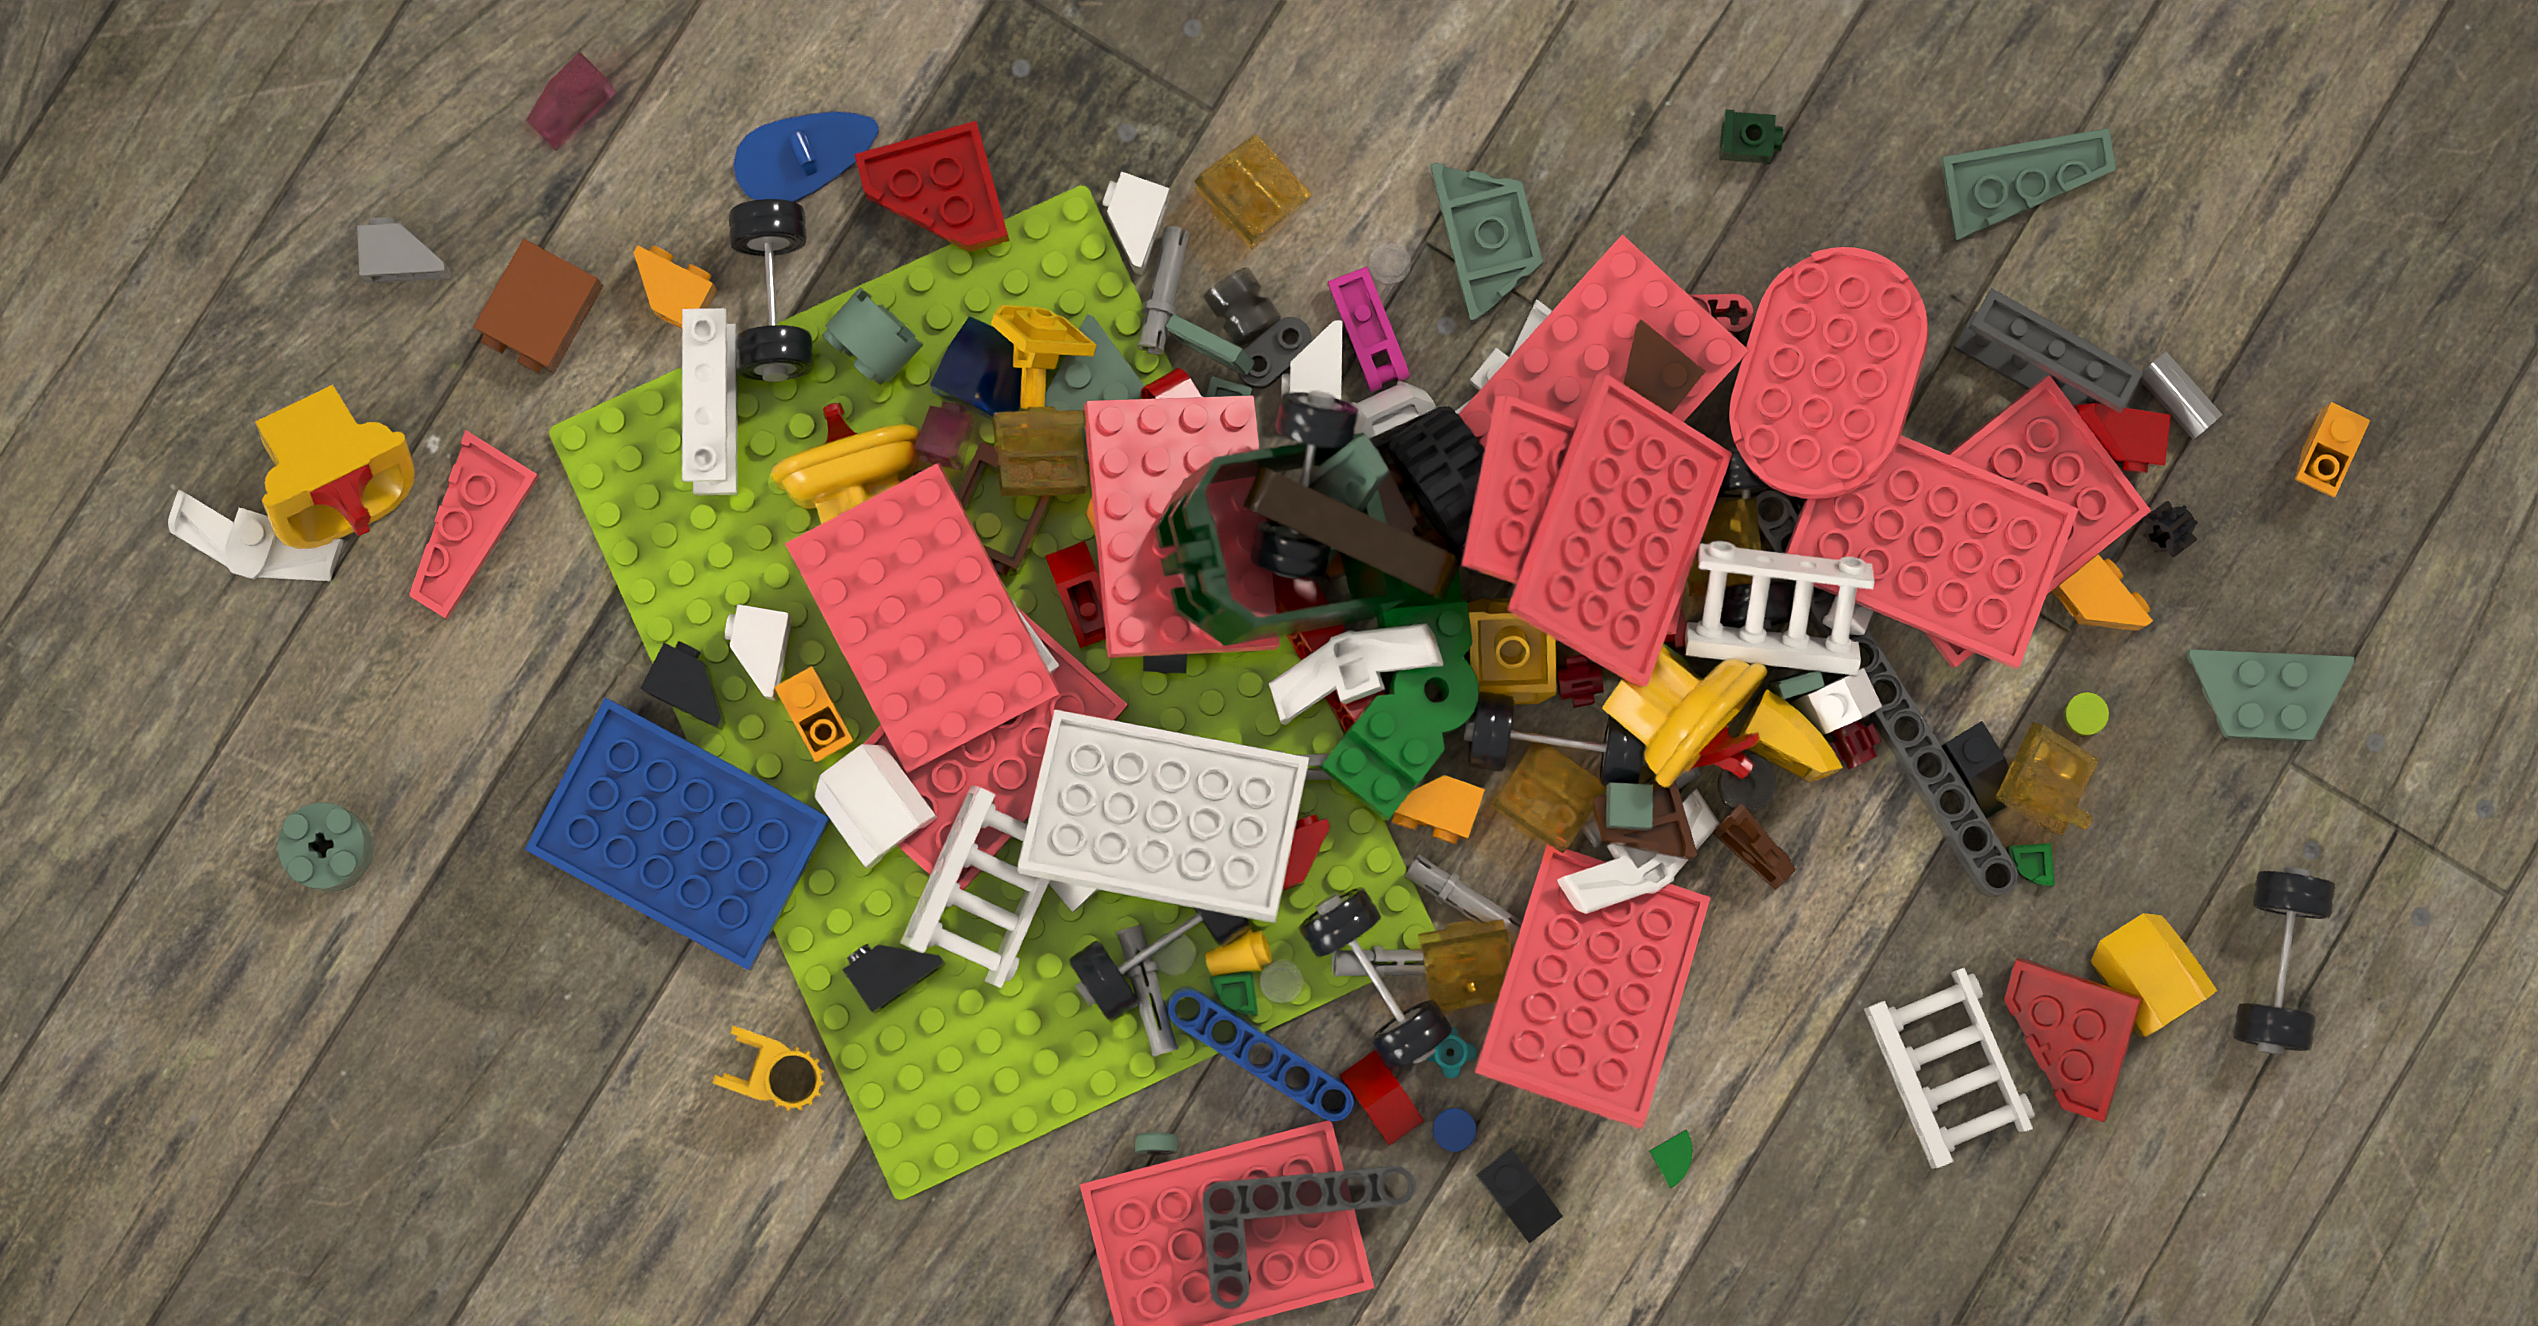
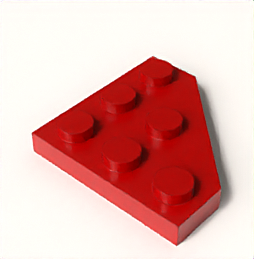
M977 121L854 154L865 196L874 203L968 252L1010 241Z
M2017 958L2004 997L2007 1008L2011 1015L2015 1016L2026 1037L2025 1041L2040 1069H2043L2055 1090L2054 1095L2062 1109L2105 1122L2143 998L2032 961Z

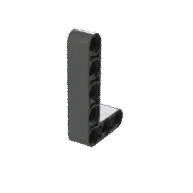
M1389 1166L1224 1181L1212 1184L1204 1193L1202 1203L1212 1299L1222 1308L1234 1309L1245 1303L1249 1296L1250 1284L1244 1219L1398 1206L1408 1202L1415 1193L1416 1183L1414 1176L1403 1167ZM1392 1173L1402 1174L1408 1182L1406 1194L1397 1199L1387 1196L1383 1188L1385 1178ZM1348 1177L1359 1178L1365 1187L1363 1197L1354 1203L1345 1201L1340 1194V1185ZM1314 1181L1320 1186L1322 1196L1316 1205L1304 1206L1297 1200L1296 1191L1302 1182ZM1264 1184L1274 1187L1279 1196L1276 1206L1270 1210L1257 1208L1253 1201L1255 1189ZM1217 1189H1227L1234 1195L1235 1206L1227 1214H1218L1210 1206V1197ZM1224 1232L1235 1235L1239 1242L1237 1253L1229 1258L1219 1256L1213 1246L1216 1236ZM1228 1276L1239 1279L1243 1287L1240 1298L1232 1302L1222 1299L1217 1291L1219 1281Z

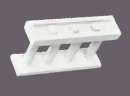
M726 308L682 309V481L693 482L694 495H738V372L735 351L737 325L727 324Z
M1715 541L1710 543V545L1699 543V569L1710 570L1703 620L1698 623L1687 622L1685 634L1686 655L1721 660L1736 659L1747 663H1761L1763 665L1858 676L1861 662L1859 642L1851 641L1849 634L1857 587L1873 589L1874 586L1872 564L1865 563V561L1856 557H1843L1840 560L1736 548L1733 544L1723 541ZM1728 572L1753 575L1746 625L1741 628L1727 627L1720 623ZM1771 577L1797 580L1789 630L1784 633L1769 632L1763 629ZM1814 582L1840 585L1832 635L1827 638L1811 637L1806 634Z
M971 785L900 943L921 953L925 952L927 946L933 947L934 944L989 968L985 982L1002 988L1004 981L1009 982L1017 970L1019 958L1016 957V954L1050 880L1018 874V867L978 850V844L974 843L981 827L991 826L1024 842L1028 824L995 810L996 805L992 804L995 794L981 787ZM972 865L1024 889V894L1015 914L961 890L960 884L956 881L962 868H968ZM955 905L1007 929L998 952L995 953L942 929V923L938 921L945 906L951 907Z
M1965 968L1951 972L1955 983L1954 986L1897 1010L1894 1006L1888 1008L1885 1001L1864 1008L1931 1168H1939L1953 1162L1950 1152L1955 1151V1145L2014 1121L2018 1132H2026L2033 1129L2029 1120L2035 1117L2032 1106L2025 1093L2019 1095L1978 1001V999L1983 997L1979 982L1973 973L1967 975ZM1963 1001L1972 1022L1971 1026L1914 1050L1911 1046L1904 1047L1898 1033L1904 1030L1903 1025ZM1980 1041L1990 1065L1931 1090L1928 1086L1921 1087L1915 1073L1921 1070L1920 1065ZM1997 1081L2007 1104L2006 1106L1948 1130L1945 1126L1942 1128L1938 1127L1932 1113L1938 1110V1105Z

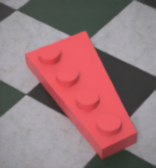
M465 430L461 441L462 447L456 465H453L448 479L449 485L442 506H439L434 520L436 523L430 541L426 544L409 594L410 597L447 620L540 477L467 430Z

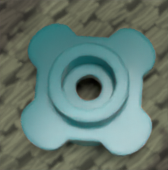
M1452 1027L1451 1034L1435 1047L1436 1051L1426 1058L1428 1061L1439 1065L1442 1068L1443 1075L1447 1078L1457 1077L1460 1073V1067L1466 1061L1473 1060L1476 1056L1475 1046L1472 1043H1466L1460 1038L1458 1030ZM1449 1048H1452L1455 1052L1452 1057L1446 1054Z

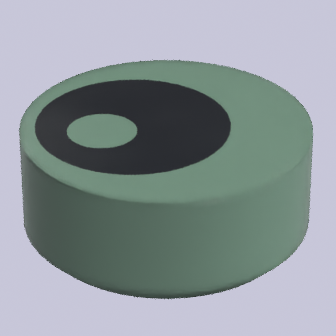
M1171 1133L1138 1134L1135 1137V1153L1144 1155L1178 1153V1137Z

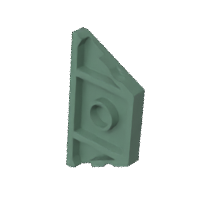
M1433 163L1430 165V170L1469 322L1473 323L1478 321L1543 265V260L1522 181L1504 177L1498 179L1489 177L1486 173L1472 170L1466 172L1444 167V164Z
M1087 314L1079 330L1097 345L1094 356H1065L1045 394V407L1035 412L1013 456L1026 462H1052V464L1084 462L1089 464L1083 405L1087 401L1141 399L1143 383L1096 319L1090 314Z
M2194 649L2187 651V660L2189 664L2193 665L2203 686L2201 688L2208 704L2213 707L2217 724L2224 738L2312 741L2353 667L2355 660L2353 656Z

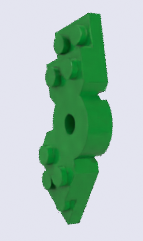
M1459 568L1443 601L1402 581L1406 600L1377 616L1378 629L1427 623L1436 638L1444 666L1395 671L1390 682L1389 695H1378L1370 701L1319 766L1320 769L1385 821L1391 818L1412 789L1422 780L1445 750L1443 735L1449 734L1463 725L1473 714L1478 702L1479 686L1476 675L1470 664L1463 658V655L1473 644L1468 604L1467 601L1463 602ZM1426 683L1435 684L1440 688L1442 693L1441 702H1432L1426 697L1424 693Z

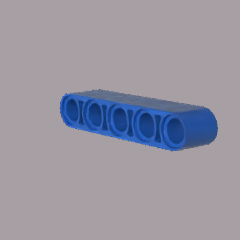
M1190 986L1180 987L1169 995L1167 1011L1172 1022L1182 1030L1326 1120L1340 1121L1351 1113L1353 1096L1349 1088L1332 1074ZM1183 997H1193L1199 1002L1198 1012L1189 1019L1181 1018L1175 1013L1176 1003ZM1229 1020L1234 1023L1235 1033L1230 1040L1220 1042L1212 1037V1028L1216 1022ZM1265 1043L1271 1047V1057L1266 1063L1254 1064L1248 1059V1052L1254 1044ZM1302 1066L1307 1070L1308 1077L1302 1086L1290 1087L1285 1083V1074L1291 1067ZM1330 1089L1341 1090L1344 1094L1342 1105L1335 1110L1324 1109L1321 1105L1323 1094Z

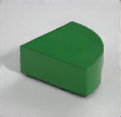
M2051 843L2006 847L2007 853L2014 862L2018 874L2024 879L2040 886H2055Z
M1252 972L1210 977V982L1216 996L1226 1007L1240 1014L1258 1015Z
M1687 1129L1649 1150L1669 1188H1673L1684 1178L1692 1161V1142Z

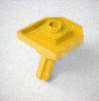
M1000 305L995 311L991 322L995 329L1014 344L1013 367L1022 368L1020 406L1025 410H1042L1045 407L1046 369L1056 368L1059 355L1094 356L1097 346L1066 318L1041 307Z

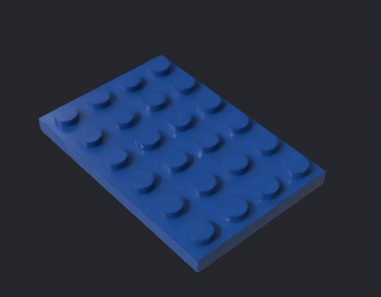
M605 697L525 850L739 966L752 970L831 819L819 810Z

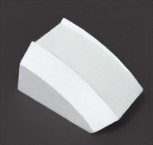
M1398 381L1396 386L1358 403H1351L1358 409V419L1354 434H1366L1374 448L1389 442L1393 436L1435 410L1436 405L1423 389Z
M861 744L819 776L815 793L816 800L868 870L920 828L927 827L938 818L884 745Z

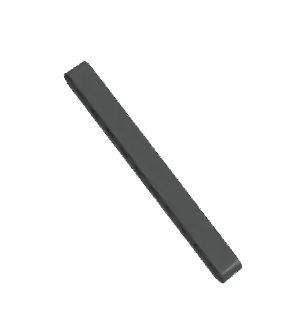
M1767 490L1761 492L1751 504L1753 527L1768 552L1783 553L1781 542L1783 539L1791 538L1799 516L1783 493L1776 490ZM1763 502L1774 503L1780 511L1779 520L1775 522L1763 520L1759 515L1758 506ZM1785 579L1787 583L1793 584L1795 594L1797 580ZM1826 591L1819 595L1812 594L1808 616L1821 638H1827L1832 635V629L1822 622L1824 616L1830 611L1836 595ZM1868 627L1864 635H1849L1851 641L1859 642V646L1865 648L1869 653L1870 662L1864 669L1872 686L1875 683H1884L1892 691L1891 702L1889 704H1881V708L1869 714L1870 718L1978 891L1988 897H1997L2008 893L2015 887L2018 880V871L2014 862ZM1906 719L1913 724L1915 735L1911 741H1903L1896 736L1894 725L1897 720ZM1927 755L1936 761L1938 770L1933 778H1926L1919 773L1917 761L1920 756ZM1944 792L1954 793L1959 798L1960 809L1955 815L1945 813L1941 809L1940 797ZM1966 829H1975L1982 835L1983 845L1979 851H1971L1964 846L1962 839ZM1990 865L2001 867L2006 875V881L2001 888H1994L1986 881L1985 872Z

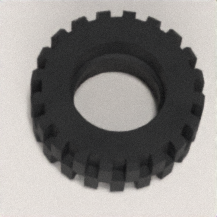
M1441 406L1393 436L1387 449L1418 505L1434 529L1447 541L1448 548L1461 561L1462 565L1485 448L1453 408ZM1462 566L1470 575L1483 574V572Z

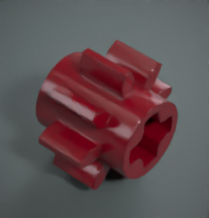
M1582 654L1565 657L1566 667L1556 669L1560 699H1572L1573 708L1594 705V694L1604 693L1599 664L1596 662L1587 663L1586 656Z
M1859 719L1830 732L1834 742L1829 743L1839 762L1844 760L1848 770L1877 757L1873 746L1882 741L1874 724L1863 727Z

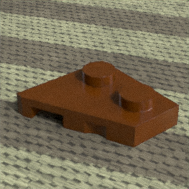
M1641 319L1636 325L1624 385L1672 414L1706 371Z
M1657 781L1646 784L1653 785L1652 828L1649 830L1606 828V795L1590 800L1602 842L1686 860L1698 856L1676 781L1669 787H1664Z
M1741 803L1712 832L1715 837L1774 890H1777L1796 870L1791 864L1787 853L1774 843Z

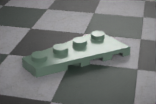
M2105 128L1941 157L1954 241L1962 239L1976 231L2116 170L2110 129Z
M1365 434L1352 441L1312 472L1308 487L1363 513L1389 470L1381 459L1379 452ZM1331 548L1328 566L1338 550Z

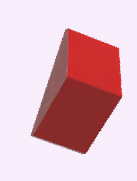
M1375 1050L1340 1074V1077L1388 1145H1391L1424 1121L1392 1072L1385 1067Z

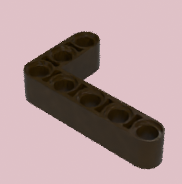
M1261 466L1243 504L1244 507L1394 576L1408 585L1442 601L1461 564V561L1456 556L1263 466Z

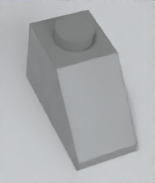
M388 217L372 218L369 220V225H357L359 276L366 283L452 279L451 269L402 224L395 223V219Z

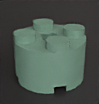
M860 287L825 325L828 329L822 336L838 351H843L850 357L854 354L857 359L853 365L869 380H874L879 385H882L884 381L889 383L920 350L923 343L915 339V334L885 306L875 304L871 300L872 295Z
M325 802L312 803L299 808L285 818L278 838L279 859L291 879L304 886L328 892L349 888L359 880L373 859L374 843L369 827L360 817L346 808ZM324 838L334 843L333 848L326 851V856L318 851L319 845L324 844Z

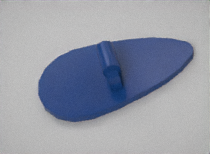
M826 112L785 118L759 126L748 133L737 147L733 163L736 180L744 193L753 200L781 199L797 202L815 193L855 165L854 154L870 149L878 136V124L871 117L856 113Z

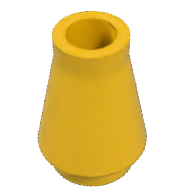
M1250 929L1225 947L1219 946L1214 950L1205 952L1206 962L1213 977L1221 974L1263 971L1264 965L1272 963L1270 947L1262 930L1253 933Z

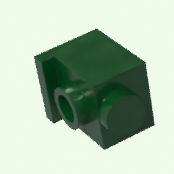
M1726 109L1721 124L1719 160L1770 164L1773 158V151L1781 152L1783 141V126H1775L1776 115L1742 113ZM1746 130H1759L1761 138L1756 141L1748 139Z

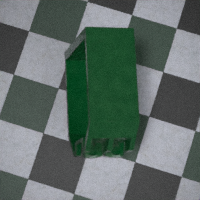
M1364 433L1354 434L1353 441H1354L1355 439H1357V438H1359V437L1365 435V434H1364ZM1298 443L1214 457L1183 480L1155 526L1159 547H1176V552L1169 554L1165 559H1161L1164 576L1183 575L1185 586L1170 590L1175 612L1224 646L1370 620L1406 600L1400 579L1340 552L1352 601L1257 617L1231 598L1226 579L1227 571L1205 491L1211 483L1257 476L1261 466L1274 472L1303 468L1308 444ZM1316 446L1312 466H1318L1319 468L1343 448ZM1377 489L1363 513L1387 524L1379 490Z

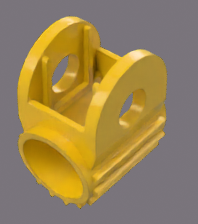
M732 1025L730 1034L737 1036V1041L759 1048L748 1081L723 1073V1076L714 1074L712 1083L758 1100H774L773 1104L776 1107L782 1105L787 1111L790 1108L796 1107L802 1110L803 1105L807 1103L812 1105L811 1100L815 1096L821 1095L818 1091L820 1085L825 1084L821 1080V1074L824 1073V1070L817 1065L819 1059L810 1057V1051L804 1050L802 1052L797 1046L789 1049L778 1040ZM790 1055L805 1058L811 1064L814 1072V1082L810 1091L804 1097L794 1101L778 1098L773 1094L769 1085V1074L773 1065L781 1058Z

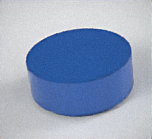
M1458 1108L1447 1109L1441 1112L1435 1119L1433 1136L1437 1144L1443 1149L1453 1152L1461 1151L1469 1147L1476 1136V1124L1468 1112Z

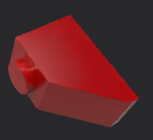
M2098 403L2074 405L2076 411L2114 462L2122 463V471L2148 473V466H2165L2170 414L2124 408L2119 413L2104 404Z
M1083 541L1046 555L1045 558L1079 648L1106 639L1101 582L1086 542Z

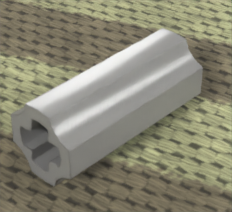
M2166 351L2142 371L2143 374L2140 381L2192 440L2197 438L2223 415Z

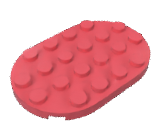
M1836 247L1811 253L1812 256L1798 262L1791 268L1786 267L1772 281L1759 304L1746 346L1749 352L1742 359L1731 396L1729 410L1730 427L1734 442L1748 468L1765 484L1794 497L1823 499L1840 496L1861 487L1883 469L1899 443L1926 354L1929 335L1927 314L1922 298L1909 276L1886 257L1875 252L1853 247Z

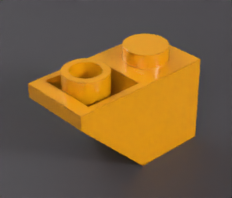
M637 245L633 253L651 309L657 317L682 329V309H708L718 291L714 284L709 281L712 276L711 274L692 264H689L687 269H684L672 263L674 256L657 246L651 245L648 251Z
M2333 402L2322 408L2303 446L2295 480L2333 498L2336 497L2370 420Z
M2099 554L2052 590L2078 624L2139 631L2153 621L2148 615L2151 611L2150 607L2143 597L2135 591L2130 593L2120 581L2123 579L2120 569L2109 558L2103 560Z
M812 666L774 687L816 763L854 742L835 703L817 671Z
M1443 775L1412 790L1393 814L1392 823L1415 831L1418 824L1434 829L1432 837L1454 845L1457 844L1458 838L1467 841L1485 789Z

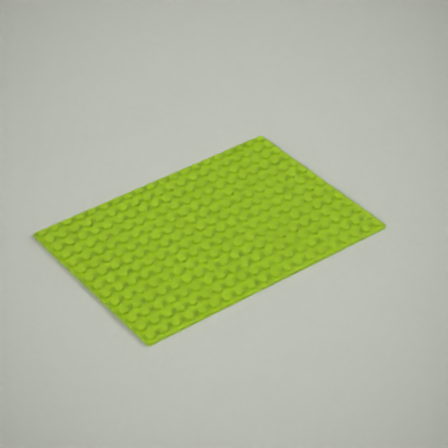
M1084 185L1070 189L1005 219L1004 222L1010 240L1008 242L971 252L950 244L777 323V325L803 328L810 332L813 345V369L804 376L777 382L748 379L738 374V495H694L693 482L682 481V367L561 421L550 428L549 435L652 663L655 661L663 643L675 648L677 642L680 641L700 651L701 654L698 660L708 666L726 724L723 730H720L672 706L689 742L826 814L815 798L819 776L858 746L864 744L881 725L785 543L821 525L817 508L805 509L798 506L786 491L780 490L771 478L773 466L781 460L826 443L828 425L823 412L825 406L832 403H841L845 412L843 414L844 421L857 434L893 425L908 424L916 427L923 439V447L918 450L919 462L915 472L940 463L957 495L980 442L1013 456L1037 411L1021 408L1022 368L1013 367L1014 344L991 325L994 313L1000 305L1045 308L1066 318L1077 329H1080L1087 314H1090L1096 319L1144 386L1173 371L1165 350L1163 354L1157 355L1146 353L1147 346L1144 351L1137 348L1145 314L1142 312L1143 303L1088 187ZM860 287L872 295L871 300L875 304L885 306L915 334V339L923 343L920 350L889 383L884 381L882 385H879L874 380H869L853 365L857 359L854 354L850 357L843 351H838L822 336L828 329L825 325ZM1059 355L1055 369H1046L1045 394L1066 355ZM1029 462L1059 475L1061 483L1020 575L1009 571L1007 577L998 575L1011 599L1016 602V606L1128 704L1126 710L1116 721L1271 751H1283V753L1292 755L1330 754L1344 736V733L1325 698L1293 718L1290 723L1284 725L1280 722L1269 683L1302 661L1286 635L1279 636L1280 646L1276 650L1188 654L1186 673L1164 674L1143 671V656L1108 658L1106 639L1079 648L1045 556L1085 541L1100 578L1096 536L1086 516V511L1092 497L1089 464L1084 462H1071L1069 464ZM986 468L966 511L982 544L1013 557L1042 492ZM737 604L790 614L793 619L781 683L812 666L817 671L854 741L853 743L817 763L814 761L779 695L776 702L768 700L762 694L730 648L731 640L725 639L728 615H736ZM1308 766V769L1319 768V766ZM1334 779L1305 780L1297 820L1316 814L1318 821L1328 819L1330 830L1304 884L1282 891L1275 923L1247 918L1253 933L1260 930L1264 932L1270 947L1272 963L1264 965L1263 971H1252L1258 1015H1245L1231 1009L1229 1010L1263 1032L1373 982L1369 976L1334 977L1332 973V953L1323 957H1317L1300 933L1299 926L1306 918L1317 911L1315 906L1335 893L1341 896L1350 890L1363 887L1380 911L1381 919L1371 929L1356 939L1363 950H1370L1372 945H1381L1383 950L1441 948V941L1414 883L1404 877L1408 870L1384 819ZM830 821L773 929L891 1192L898 1200H905L1219 1054V1052L1174 1024L1168 1013L1175 1042L1179 1049L1152 1057V1050L1140 1015L1139 1006L1111 1023L1096 1003L1089 1007L1075 986L1081 980L1069 961L1071 956L1082 951L1092 942L1098 941L1102 944L1116 967H1119L1126 961L1119 937L1116 934L1117 931L1143 924L1146 942L1150 946L1197 914L1189 906L1099 890L1076 911L1072 912L1048 884L1016 954V957L1019 958L1017 970L1009 982L1004 981L1002 988L985 982L989 968L934 944L933 947L927 946L924 953L941 956L946 965L875 1014L871 1012L843 971L845 967L850 965L847 957L865 944H869L871 949L877 945L916 951L901 944L900 941L930 874L898 846L885 854L881 861L868 870L833 822ZM1012 837L995 857L1018 867L1023 841ZM983 870L965 889L966 892L1014 914L1025 891ZM955 905L951 907L945 906L938 921L942 923V929L995 953L998 952L1007 932V929ZM1203 921L1151 955L1152 962L1157 961L1159 967L1155 972L1166 1008L1169 995L1175 989L1185 986L1199 990L1226 1007L1218 999L1212 988L1210 977L1213 976L1209 971L1205 952L1214 950L1221 945L1217 943ZM1347 944L1339 950H1352V948ZM1370 961L1371 964H1391V963H1392V961H1385V962ZM1405 961L1404 964H1411L1417 961ZM1125 973L1122 974L1123 977L1125 978V980L1127 981V983L1129 984V986L1131 987V989H1132L1133 992H1134L1131 979H1130V978H1126V977H1125ZM1142 973V976H1143V979H1144V983H1145V986H1147V985H1146V982H1145V978H1144V975H1143V973ZM1148 994V997H1149V1000H1150V1003H1151V1007H1152V1010H1153V1014H1154V1017H1155V1021H1156V1024H1157V1028H1158V1030H1159V1026H1158L1157 1019H1156V1016H1155V1013H1154V1009H1153V1006H1152V1002H1151V999H1150V995ZM1183 997L1176 1003L1175 1013L1181 1018L1189 1019L1198 1012L1199 1002L1193 997ZM1220 1020L1212 1028V1037L1220 1042L1230 1040L1235 1033V1025L1229 1020Z

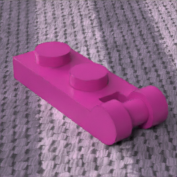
M1363 267L1328 281L1327 285L1370 393L1382 389V384L1394 379L1403 381L1410 378L1408 367L1368 267ZM1386 352L1390 363L1376 368L1372 357Z

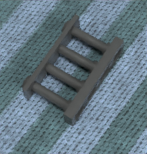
M1993 288L1988 292L1978 312H1973L1954 346V349L2027 390L2043 377L2050 375L2073 407L2078 404L2098 403L2104 404L2120 413L2143 374L2142 371Z

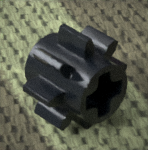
M2165 501L2156 510L2154 509L2144 517V520L2149 525L2143 537L2147 539L2149 545L2154 548L2156 553L2159 551H2169L2171 557H2175L2197 541L2192 532L2198 522L2194 520L2193 515L2187 510L2185 505L2172 508L2171 503Z

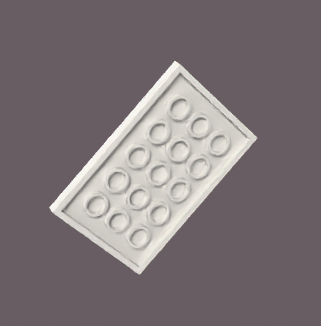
M1054 710L1018 863V874L1275 923L1309 758Z

